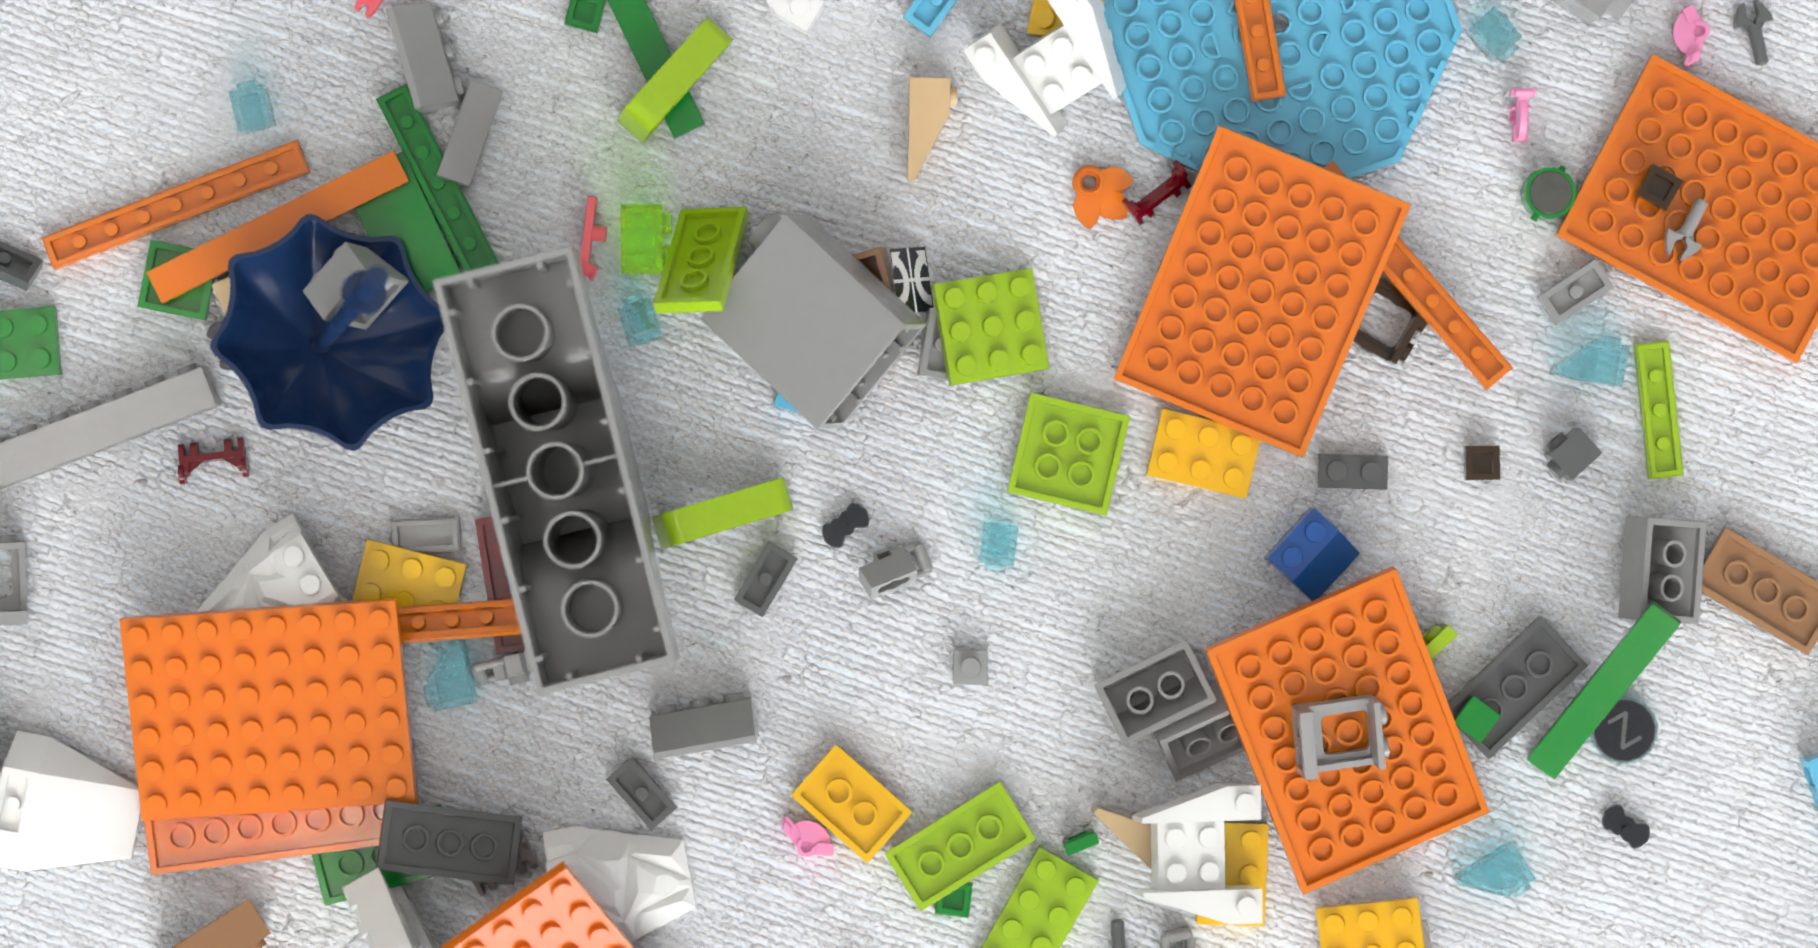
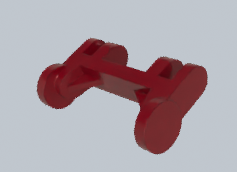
M1177 160L1172 162L1174 166L1171 170L1172 176L1140 201H1128L1127 198L1121 201L1140 226L1144 223L1142 217L1147 215L1150 219L1154 216L1153 209L1172 194L1177 198L1182 194L1180 188L1184 186L1188 190L1192 187L1187 179V172Z
M244 437L237 438L238 450L233 449L232 438L224 439L223 452L200 454L198 442L190 443L189 456H186L185 445L178 444V478L180 484H187V477L201 463L222 460L238 467L239 471H242L243 477H249L250 468L246 456Z

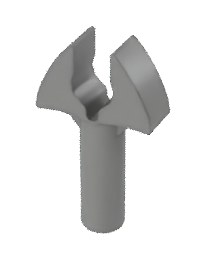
M1695 199L1681 229L1673 231L1668 228L1665 230L1664 249L1666 255H1670L1674 243L1684 238L1683 243L1685 247L1678 261L1692 256L1701 248L1702 245L1695 242L1693 234L1708 206L1704 199Z

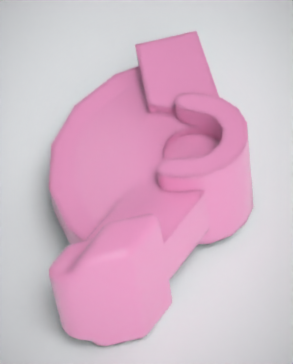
M1693 4L1681 11L1673 25L1672 37L1675 46L1682 54L1686 55L1683 62L1684 68L1691 67L1697 63L1703 43L1710 34L1708 24L1701 20Z
M1535 88L1510 89L1509 96L1516 97L1515 104H1511L1509 108L1512 142H1527L1528 110H1530L1528 100L1529 97L1535 96Z
M787 815L782 817L781 829L795 844L797 853L803 857H810L811 855L833 856L834 844L831 843L827 831L821 825L809 820L793 823Z

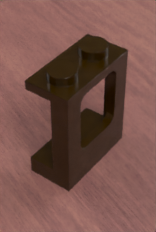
M1380 278L1374 293L1383 296L1408 311L1411 319L1394 347H1388L1358 329L1353 342L1387 363L1395 365L1398 360L1402 362L1406 360L1414 344L1410 343L1411 338L1416 330L1421 333L1427 323L1394 285Z

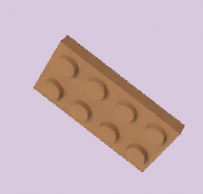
M1723 527L1704 559L1701 593L1808 656L1818 640V582L1727 527Z

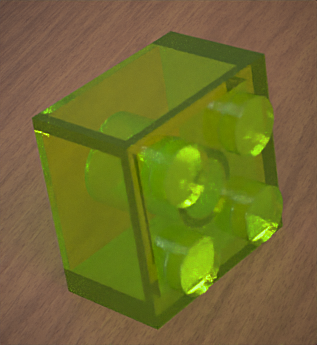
M621 204V274L625 277H661L665 262L670 260L671 247H667V235L673 234V216L670 212H666L663 204Z

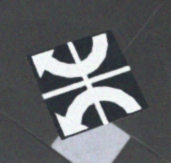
M925 247L889 249L896 296L913 312H925L930 307L934 308Z

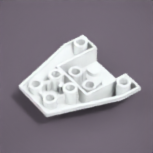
M17 730L5 759L0 778V867L30 871L132 858L141 817L138 786L51 736Z

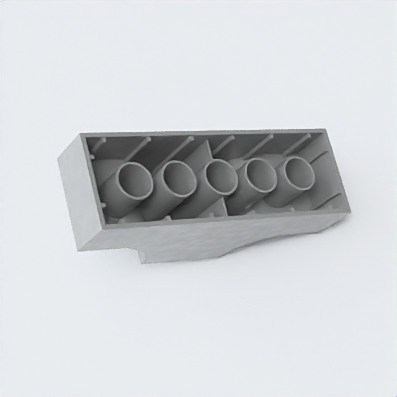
M567 246L433 280L537 696L677 661L680 654L657 564L651 532V518L618 387L614 382L601 342L578 250L573 246Z

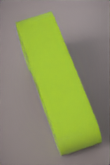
M707 17L634 96L622 111L617 122L643 144L659 127L666 115L724 53L734 39L712 19Z
M782 477L652 516L651 518L660 547L665 549L794 509L785 479Z

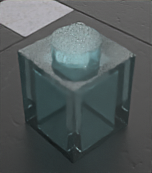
M1496 6L1489 9L1464 32L1491 62L1499 57L1503 61L1509 58L1519 48L1515 42L1522 37Z
M250 80L236 84L237 90L229 91L238 132L248 134L277 127L267 86L257 84V80Z
M983 522L978 561L985 563V570L1005 572L1006 566L1013 567L1018 525Z

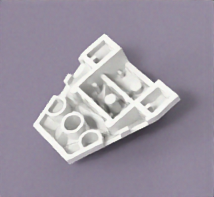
M291 513L266 529L258 537L255 543L196 612L342 602L347 600L337 592L309 545L312 541L297 516Z
M581 825L543 831L547 872L563 861L631 943L696 907L684 839L649 834L623 833L619 830L593 829Z

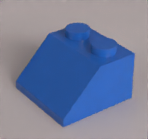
M1309 507L1264 558L1307 598L1313 601L1322 596L1356 559L1360 552L1315 508Z

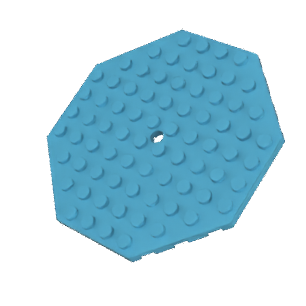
M1104 0L1105 19L1108 29H1111L1114 40L1112 44L1126 83V88L1121 94L1139 145L1172 161L1177 160L1182 166L1197 173L1201 169L1218 125L1323 168L1333 161L1345 176L1350 179L1400 162L1413 131H1415L1427 106V102L1463 31L1452 0H1270L1272 15H1283L1288 23L1287 29L1284 32H1275L1286 96L1251 102L1234 0Z

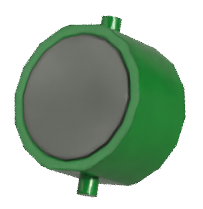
M1560 165L1559 169L1555 167L1540 169L1530 174L1523 182L1521 202L1525 210L1532 215L1531 220L1536 222L1537 219H1554L1567 213L1573 206L1576 198V186L1571 176L1565 173L1566 168Z

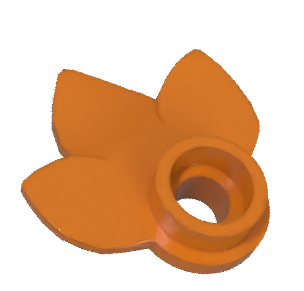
M1094 165L1080 167L1072 179V186L1077 194L1073 209L1079 222L1084 227L1092 229L1100 215L1112 220L1126 219L1128 211L1121 202L1125 198L1122 191L1133 183L1131 176L1118 167H1109L1103 170ZM1086 176H1091L1095 179V186L1091 189H1087L1083 185V179Z

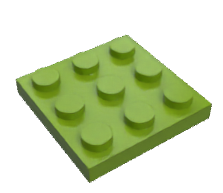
M1032 268L931 285L948 386L1050 369Z
M1030 393L1007 492L1107 516L1130 416Z

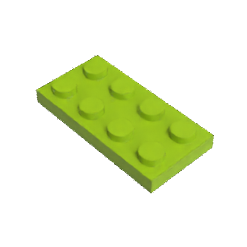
M746 206L681 209L653 302L656 313L724 310L749 220Z
M998 781L884 854L921 912L1035 841L1036 837L1001 781Z
M1039 846L980 948H1060L1099 880Z

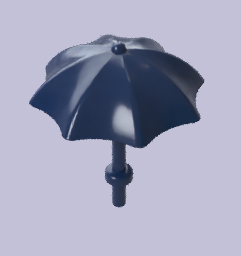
M307 214L299 220L288 234L277 242L260 250L236 254L230 258L228 264L231 284L230 299L223 322L211 339L210 349L216 357L233 370L245 386L253 403L256 420L260 427L266 430H305L329 438L346 450L356 451L362 447L375 430L387 421L406 412L422 410L431 406L434 397L431 383L432 361L436 346L445 328L439 304L427 294L414 276L408 263L405 246L400 238L395 236L369 237L356 235L330 225L317 215ZM345 242L367 247L404 275L409 281L366 330L349 325L358 315L367 316L376 313L384 305L387 298L386 284L389 280V275L383 267L373 266L369 270H358L348 276L341 288L343 303L329 321L322 319L303 292L304 288L311 282L313 275L325 266L332 258L335 250Z

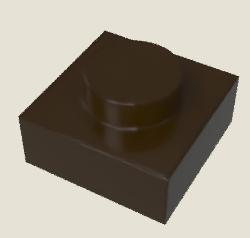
M1652 164L1634 195L1658 209L1666 211L1683 180Z
M1464 446V480H1500V446Z

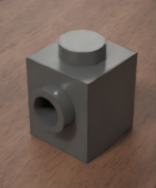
M1573 428L1566 435L1563 432L1556 435L1547 444L1550 450L1544 456L1549 461L1546 467L1558 480L1564 477L1565 480L1572 481L1596 460L1602 452L1581 428Z

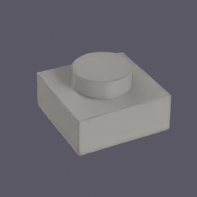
M953 650V684L987 685L988 650Z

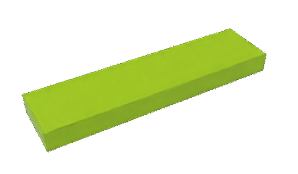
M1669 340L1633 344L1648 479L1684 476Z

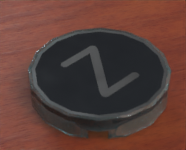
M1622 696L1590 735L1592 746L1602 757L1614 763L1631 764L1642 760L1652 751L1658 737V724L1654 713L1645 703L1634 697Z

